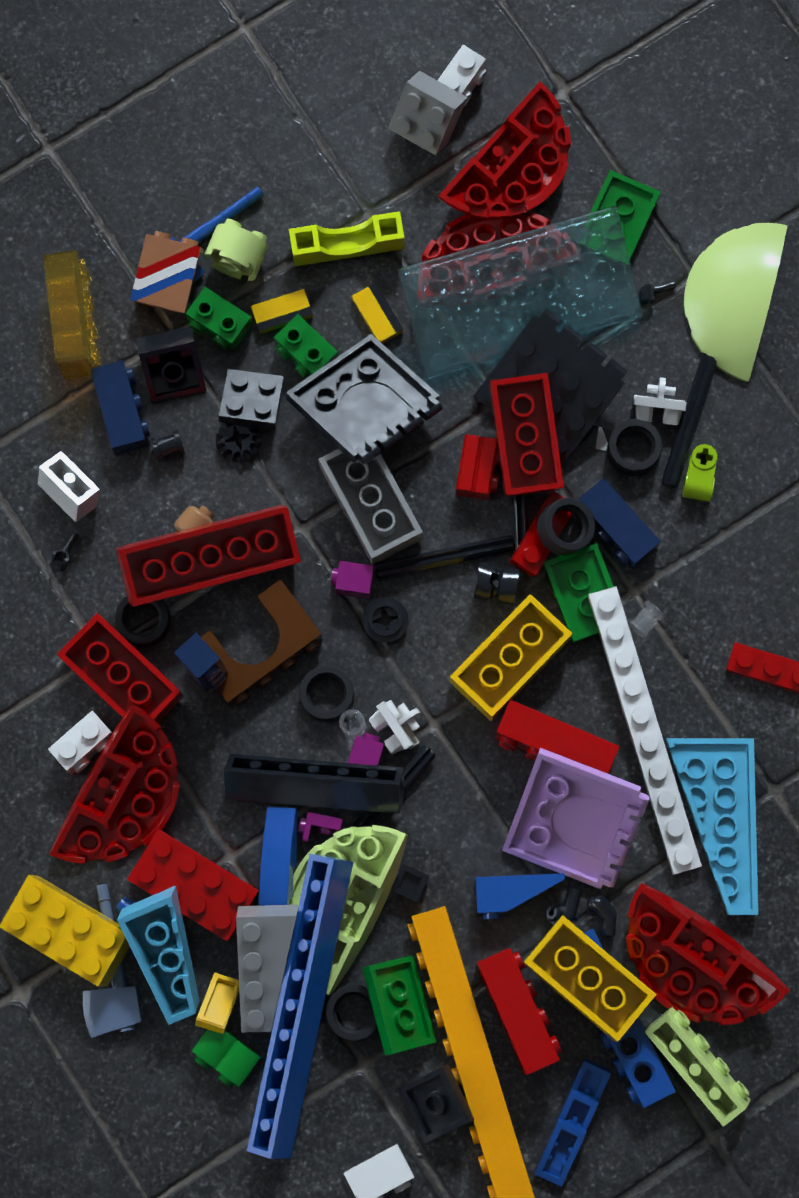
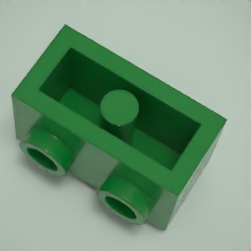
M206 287L203 288L185 313L189 322L188 326H192L193 331L200 335L206 333L212 337L211 341L223 350L229 348L235 351L253 326L250 315Z
M299 314L274 336L275 345L277 346L275 351L285 361L290 359L297 365L295 370L304 379L338 357V351Z

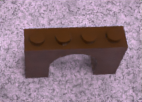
M281 579L257 596L259 602L275 622L280 632L278 647L267 660L253 665L239 663L228 655L211 631L201 636L219 656L228 671V674L224 676L226 681L217 690L229 707L234 703L236 706L244 703L251 696L249 692L256 687L260 689L266 687L274 680L273 675L281 669L283 672L289 670L298 662L296 660L297 657L304 652L308 655L321 645L319 641L323 639L322 634Z

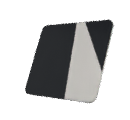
M594 425L580 444L606 451L611 430Z

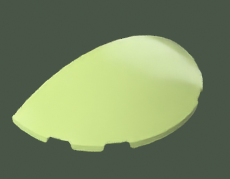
M755 223L724 233L699 255L689 273L685 286L684 315L688 319L694 343L701 353H706L708 356L715 358L717 361L716 367L719 370L747 383L749 382L780 264L787 225Z
M372 825V827L346 828L333 833V837L321 845L314 846L297 867L293 875V898L290 899V905L298 904L299 906L309 854L331 856L353 862L326 994L331 995L370 935L394 883L405 850L408 834L377 825Z

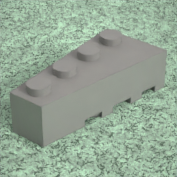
M298 904L238 906L236 927L241 1033L272 1031Z

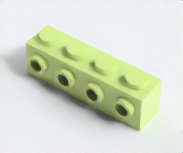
M672 1006L651 1023L645 1030V1033L724 1127L747 1108L751 1101L748 1097L750 1095L749 1091L740 1081H734L728 1073L730 1069L720 1057H714L708 1050L710 1045L707 1040L699 1033L696 1035L689 1027L690 1021L687 1016L680 1010L676 1011Z

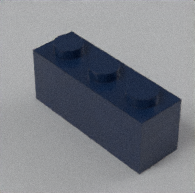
M121 360L90 369L114 454L119 455L148 447L146 437L151 435L147 421H141L139 411L143 410L140 395H134L131 385L136 384L132 367L126 368L124 361Z
M604 478L578 499L589 508L594 516L595 528L597 529L595 534L605 545L609 543L615 549L614 555L622 565L626 566L628 564L634 569L659 547L661 541Z
M197 632L174 652L183 667L206 692L211 688L213 691L218 689L226 681L224 676L228 674V671L223 662Z

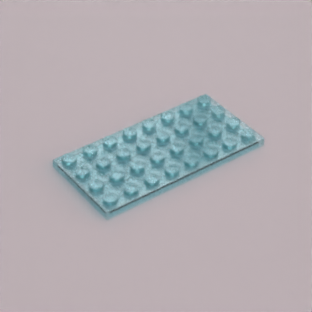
M615 206L397 269L427 379L502 358L534 314L540 317L546 309L562 320L561 325L557 329L559 333L566 324L579 334H584L643 316L618 208Z

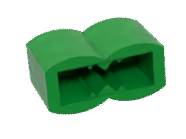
M207 1029L192 1050L197 1055L194 1060L206 1070H209L211 1066L221 1073L218 1079L230 1088H233L234 1085L242 1087L263 1058L226 1029L224 1034Z

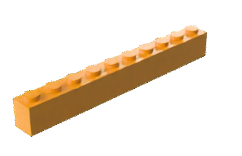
M446 906L411 916L413 923L408 924V929L412 942L418 940L421 952L416 953L421 970L427 969L430 980L425 982L430 999L436 998L439 1009L434 1010L435 1018L439 1028L445 1027L448 1037L442 1040L447 1057L452 1055L454 1057L456 1067L451 1069L458 1085H462L465 1093L464 1098L475 1119L473 1120L474 1126L469 1127L474 1145L480 1143L483 1152L482 1156H478L482 1173H489L492 1185L487 1186L490 1198H535Z

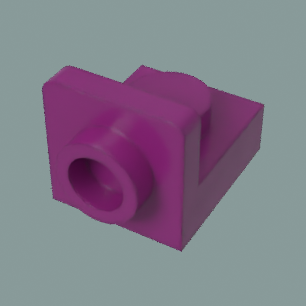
M308 812L306 819L301 818L298 835L303 836L302 842L307 844L310 842L313 827L317 828V833L333 836L335 831L342 830L343 819Z

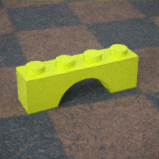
M400 211L373 215L367 221L347 228L328 229L318 225H310L289 229L295 266L405 249Z

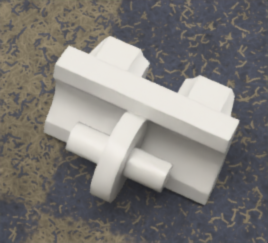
M661 377L659 378L658 385H647V393L657 394V397L634 395L633 404L636 405V419L652 422L653 407L664 408L662 423L678 425L682 411L686 410V402L664 398V395L675 396L676 387L665 386L666 378Z
M392 700L388 702L383 701L376 706L378 710L369 718V721L377 732L383 730L388 725L390 726L394 735L384 742L391 754L404 749L414 748L420 744L413 733L420 728L414 719L420 714L418 708L409 711L404 703L396 708Z

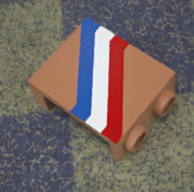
M155 231L154 235L146 234L130 300L135 303L186 315L185 313L191 306L188 301L199 256L204 255L205 250L198 246V241L182 238V241L178 242L171 240L172 235Z

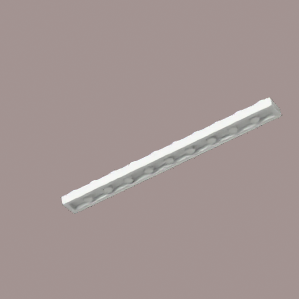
M617 586L588 595L646 790L650 797L649 800L672 875L701 867L702 865Z

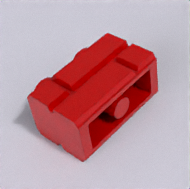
M470 434L465 435L455 495L489 500L490 492L496 493L499 476L493 475L495 465L501 466L497 439Z

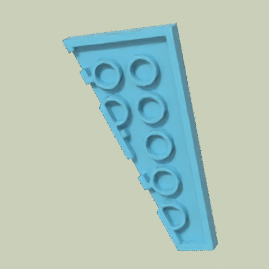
M666 738L665 741L727 915L757 916L758 876L754 738Z

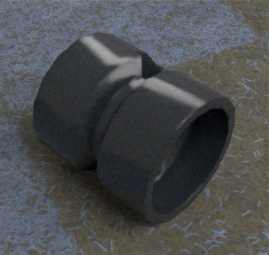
M480 562L474 598L486 601L496 598L498 603L514 605L520 569L504 566L499 570L495 564ZM490 581H499L498 587L490 584Z

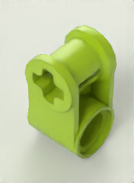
M701 444L693 450L684 480L682 497L711 502L717 463V452L712 446ZM701 454L706 455V465L701 464L699 459Z

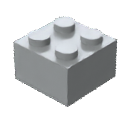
M419 71L406 82L388 129L436 156L449 143L467 97Z

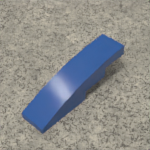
M269 806L267 807L263 837L259 906L290 905V899L293 898V868L296 867L297 808Z
M584 1058L535 1170V1175L561 1187L563 1186L612 1070Z

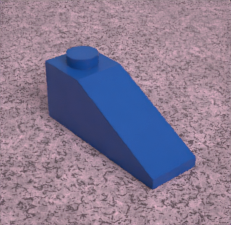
M565 874L476 877L477 915L483 914V920L501 919V914L510 912L563 882Z

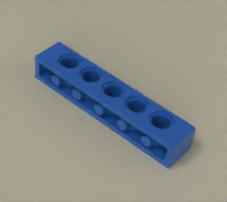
M594 929L584 933L603 949ZM639 1018L635 1020L618 1042L613 1041L604 1032L599 1034L605 1049L609 1050L611 1048L616 1057V1060L612 1062L620 1078L626 1076L630 1087L626 1088L634 1105L639 1103L641 1108H645L676 1092ZM627 1037L633 1039L636 1043V1050L631 1055H625L620 1048L621 1041ZM639 1065H645L650 1071L649 1079L643 1083L638 1082L634 1076V1071Z

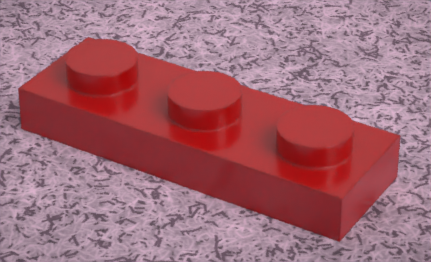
M551 491L509 561L532 578L537 575L550 552L538 536L537 522L539 515L545 507L564 498L555 491ZM561 510L553 516L552 526L557 537H559L572 515L569 511Z
M734 642L725 671L799 694L798 661Z

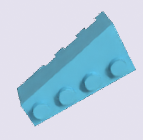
M173 886L122 908L117 918L168 1025L196 1014L200 1002L176 886Z

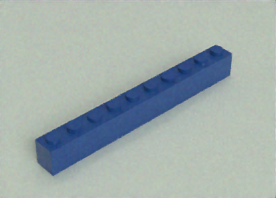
M309 854L247 1147L248 1152L269 1159L292 1157L352 872V861L325 855Z

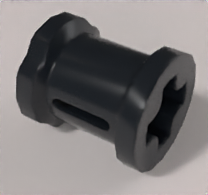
M174 430L173 434L159 439L155 437L150 438L158 462H162L163 458L177 453L181 455L186 454L178 430Z

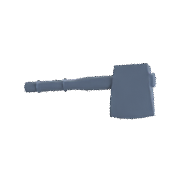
M108 884L97 885V902H99L100 913L114 920ZM123 960L111 979L112 988L83 991L84 1018L91 1038L120 1030V1032L135 1030L134 1025L143 1022L138 990L136 986L127 987Z

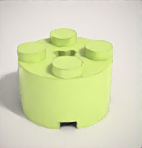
M226 219L224 224L216 226L203 258L206 262L210 258L213 261L212 267L223 274L236 279H241L242 275L249 276L247 281H253L256 279L268 250V245L266 244L267 236L258 231L250 232L241 228L242 225L239 222Z

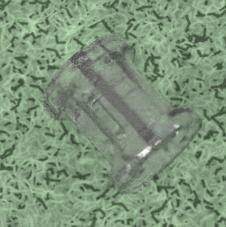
M645 601L643 603L644 608L633 620L629 619L628 626L643 639H647L649 637L648 632L658 621H663L665 618L655 605Z
M351 709L341 715L339 724L345 737L355 739L356 735L361 737L364 734L366 724L361 712ZM356 718L360 727H353L351 731L348 730L346 721H353Z

